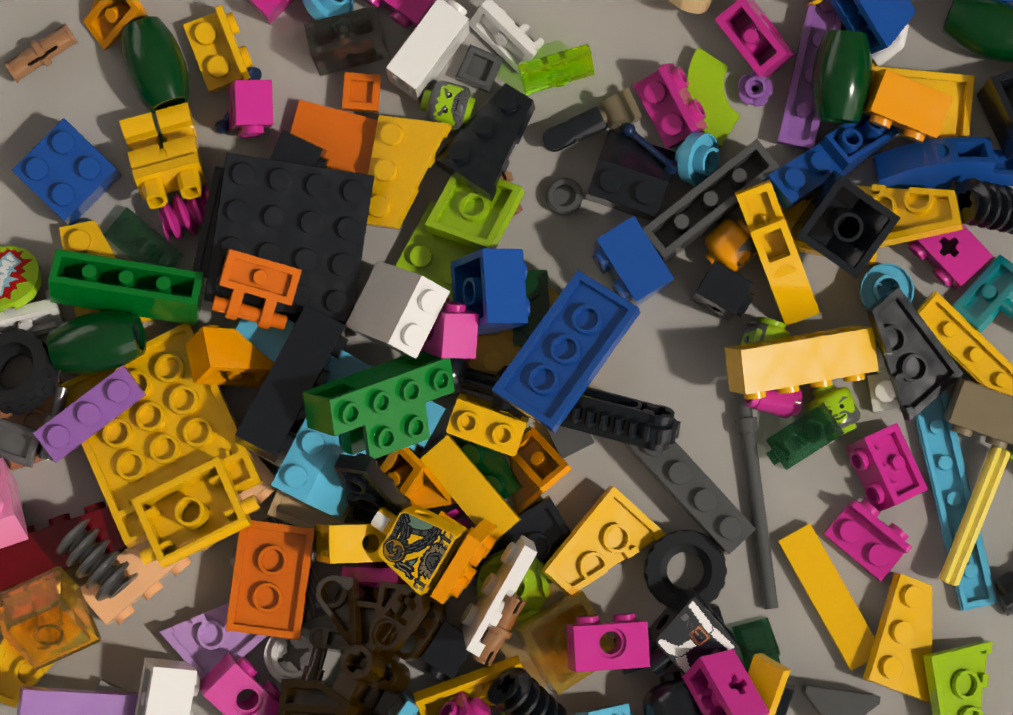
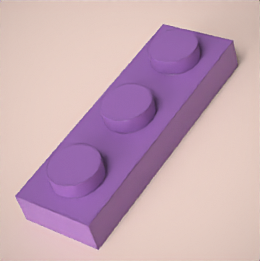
M122 365L33 434L55 463H57L146 396V393L127 368Z

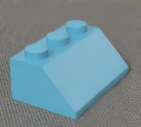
M305 418L271 486L341 520L349 505L347 501L349 491L342 488L334 466L340 454L351 455L343 452L341 434L334 437L307 427V420Z

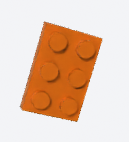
M251 520L252 525L239 531L225 630L301 640L316 529Z

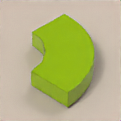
M697 47L687 73L689 81L687 89L692 99H697L706 113L704 121L708 128L701 132L713 135L718 142L719 148H721L740 118V115L730 107L724 94V77L729 66Z

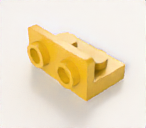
M222 4L215 7L216 12L183 24L210 94L227 88L234 80H247L251 78L247 68L253 66L246 45L239 47L234 35L240 33V29L233 12L226 14Z
M461 391L457 397L446 432L509 456H515L529 418L492 408V402Z

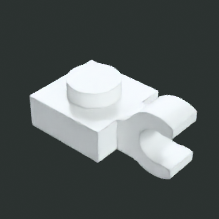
M878 347L876 348L878 374L867 376L873 412L899 409L900 406Z

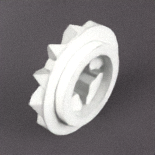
M302 627L301 640L290 639L291 644L296 649H309L308 652L304 653L305 655L300 657V671L293 661L279 662V659L289 652L287 647L289 646L288 639L272 636L268 639L264 650V661L267 670L276 680L282 682V679L301 680L305 665L308 666L313 645L309 641L311 630Z

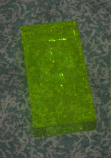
M588 44L518 65L525 95L552 87H562L569 82L595 75L592 53Z

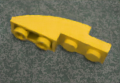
M770 179L735 192L786 326L819 314L817 303Z

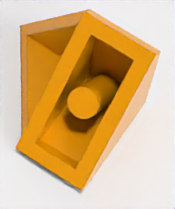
M94 0L91 11L83 20V23L103 50H106L121 40V30L123 27L135 20L149 17L139 0Z
M535 427L523 435L517 454L509 456L510 468L523 486L512 494L514 512L516 514L522 512L572 470L568 463Z
M408 447L390 453L380 466L385 475L394 480V485L398 490L410 499L411 505L428 509L457 504L425 464Z

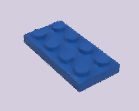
M577 270L492 388L493 394L555 433L641 313L639 307Z

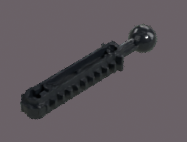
M451 358L455 392L445 396H452L463 389L493 396L492 408L528 417L492 392V388L508 366L505 365L495 375L469 368L464 358ZM587 387L560 426L635 445L651 451H666L669 449V444H674L675 440L679 437L681 422L674 418L675 412L667 406Z

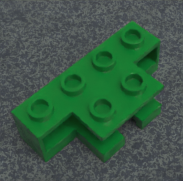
M421 350L417 359L405 355L303 391L307 427L334 437L341 434L343 452L354 455L366 450V455L374 459L430 438L426 402L455 392L451 358H439Z

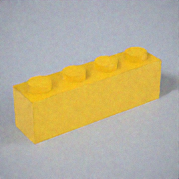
M852 325L725 347L729 391L743 394L744 399L747 400L766 397V391L775 389L780 394L800 391L799 385L809 383L810 387L813 388L827 387L833 385L832 379L843 378L845 382L860 381L865 379V373L878 371L875 335L872 327Z

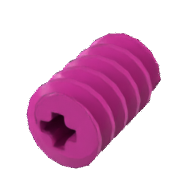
M202 185L201 197L183 201L176 192L173 193L172 205L167 203L164 207L159 208L160 219L168 243L170 231L177 240L183 239L185 227L191 236L197 235L198 224L202 226L210 191L206 185Z

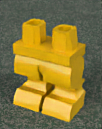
M188 102L155 111L165 140L163 145L151 112L119 120L130 151L127 153L135 183L142 200L145 199L152 210L164 207L168 203L166 193L180 190L183 199L189 200L200 197L202 195V184L207 182L203 170L196 125Z

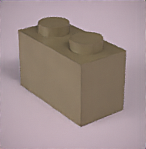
M958 378L943 419L952 423L950 430L968 437L972 436L973 431L987 436L985 439L986 443L1003 449L1007 448L1008 443L1013 445V396L963 378Z

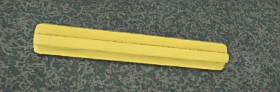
M992 446L988 452L939 575V579L946 584L958 586L1009 460L1010 452L1006 449Z

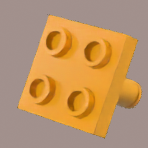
M441 511L439 513L440 516L463 526L459 522L455 521L454 519L446 515L445 512ZM484 518L475 528L471 527L468 529L454 558L451 559L430 597L444 604L451 596L458 598L463 589H467L477 573V570L472 567H477L482 558H486L496 542L491 537L497 528L496 525Z

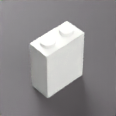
M436 0L386 67L389 82L419 102L425 89L430 87L470 33L469 18L465 16L467 10L454 0H448V2Z
M378 260L345 325L348 329L375 343L417 359L450 291L422 275Z

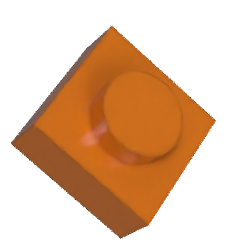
M345 72L342 110L379 113L382 76L379 74Z

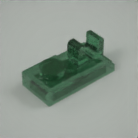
M128 207L125 208L103 234L135 262L174 268L184 256L183 253L171 243H168L165 238Z
M822 402L767 438L766 441L771 450L766 454L774 466L781 462L785 470H788L841 436L844 432L824 402Z

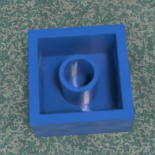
M65 118L12 169L68 225L74 224L122 176Z
M632 216L596 239L593 247L595 251H593L594 255H592L594 262L602 274L609 272L615 282H613L612 290L636 306L642 304L669 287L674 280V277L635 216Z
M482 248L450 262L453 302L465 303L467 310L479 314L478 335H497L528 323L530 301L526 297L525 284L528 268L523 257V249Z

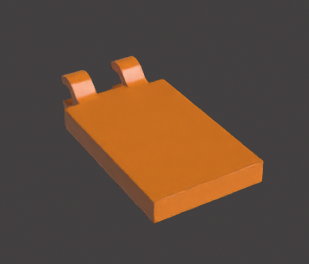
M299 100L290 133L326 149L327 152L324 158L329 159L326 168L368 175L378 120Z

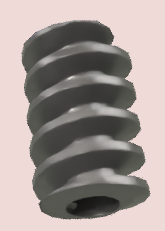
M87 518L62 539L56 553L59 556L70 553L66 560L68 567L81 564L76 571V576L83 578L90 575L85 587L88 590L100 587L95 596L97 601L111 599L131 584L139 574L135 573L127 577L124 575L129 563L124 562L119 565L114 563L120 552L116 550L108 554L105 553V549L110 543L109 539L96 542L95 538L100 529L97 527L87 531L85 528L91 519Z

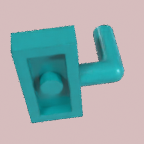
M1000 254L953 305L980 333L987 328L1000 312L1013 320V302L1011 301L1013 299V263Z

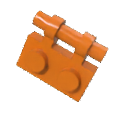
M228 248L218 285L230 288L232 292L229 299L214 296L211 310L224 313V318L236 320L238 317L255 322L257 327L266 330L269 327L284 330L287 316L274 312L276 304L279 302L292 306L302 270ZM244 293L265 298L262 308L242 303Z

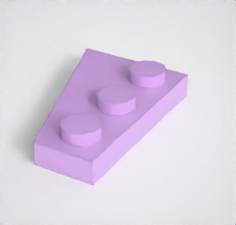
M229 602L160 631L162 636L185 662H189L197 670L201 680L228 652L239 660L267 637L265 635L225 630Z

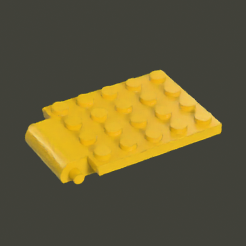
M181 324L147 341L145 353L124 365L146 393V396L81 444L124 544L130 549L149 540L151 546L139 551V556L144 565L157 560L163 569L251 526L252 521L249 513L259 509L260 505L255 495L242 500L240 493L263 482L249 450L235 443L238 425L220 386L217 384H194L186 343L196 333L193 326L189 324ZM118 368L98 373L81 374L59 385L69 388L65 408Z

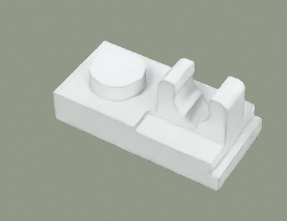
M493 0L483 2L469 22V26L504 58L518 74H521L527 68L544 44V40L541 37L533 42L526 35L530 26L528 24H523L520 27L516 26L515 22Z
M49 290L45 291V300L34 302L32 299L21 308L15 310L14 307L4 309L5 312H0V334L5 333L6 330L13 329L16 331L18 329H25L28 333L31 331L36 335L49 333V331L64 323L57 303L50 302Z

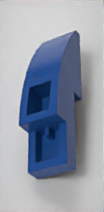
M863 113L858 123H845L827 134L820 144L769 174L765 181L770 179L778 201L785 210H788L804 199L808 201L813 198L833 170L845 176L892 140L899 131L893 125L890 126V129L876 126L869 122L870 116Z
M987 137L931 139L923 141V143L915 142L879 153L873 158L877 183L888 187L950 190L953 181L962 182L970 178L1013 186V157L1006 159L1002 150L993 149L991 139Z

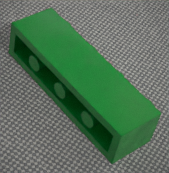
M56 249L48 279L50 302L102 311L128 312L137 314L139 317L197 326L204 296V273Z

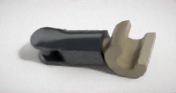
M629 86L599 104L601 110L596 106L568 119V122L565 121L546 130L543 134V143L546 149L550 152H558L574 144L576 141L580 142L607 129L606 123L609 124L611 129H619L625 123L634 124L642 119L643 116Z

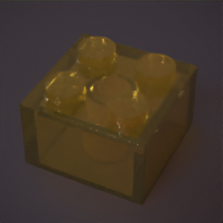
M581 590L572 596L565 594L541 609L538 613L513 627L514 632L551 692L558 695L595 672H574L568 669L566 624H576V617L598 616L585 593ZM606 632L600 638V647L604 652L610 651L615 644L608 632Z

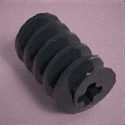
M976 178L965 179L957 185L954 190L957 195L962 224L966 223L970 226L1013 234L1012 187L981 181Z
M516 667L504 671L495 678L487 692L488 700L492 704H496L497 709L501 713H505V715H567L566 709L523 668Z

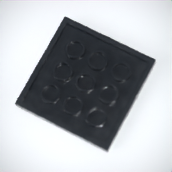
M226 152L204 301L213 302L214 296L230 298L232 289L218 285L228 248L302 270L292 306L277 302L275 311L301 315L305 305L334 320L347 322L355 304L374 176ZM244 293L242 303L262 308L265 298Z

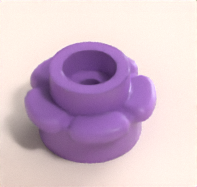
M752 71L750 75H743L737 84L739 89L738 96L746 105L763 106L768 102V97L773 93L771 80L759 77L755 71ZM752 86H757L759 90L753 92Z

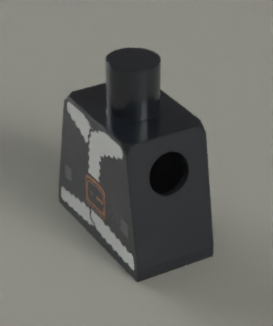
M690 584L683 588L650 627V632L658 647L649 653V668L658 676L674 663L685 674L700 657L731 649L736 650L739 647L731 630Z

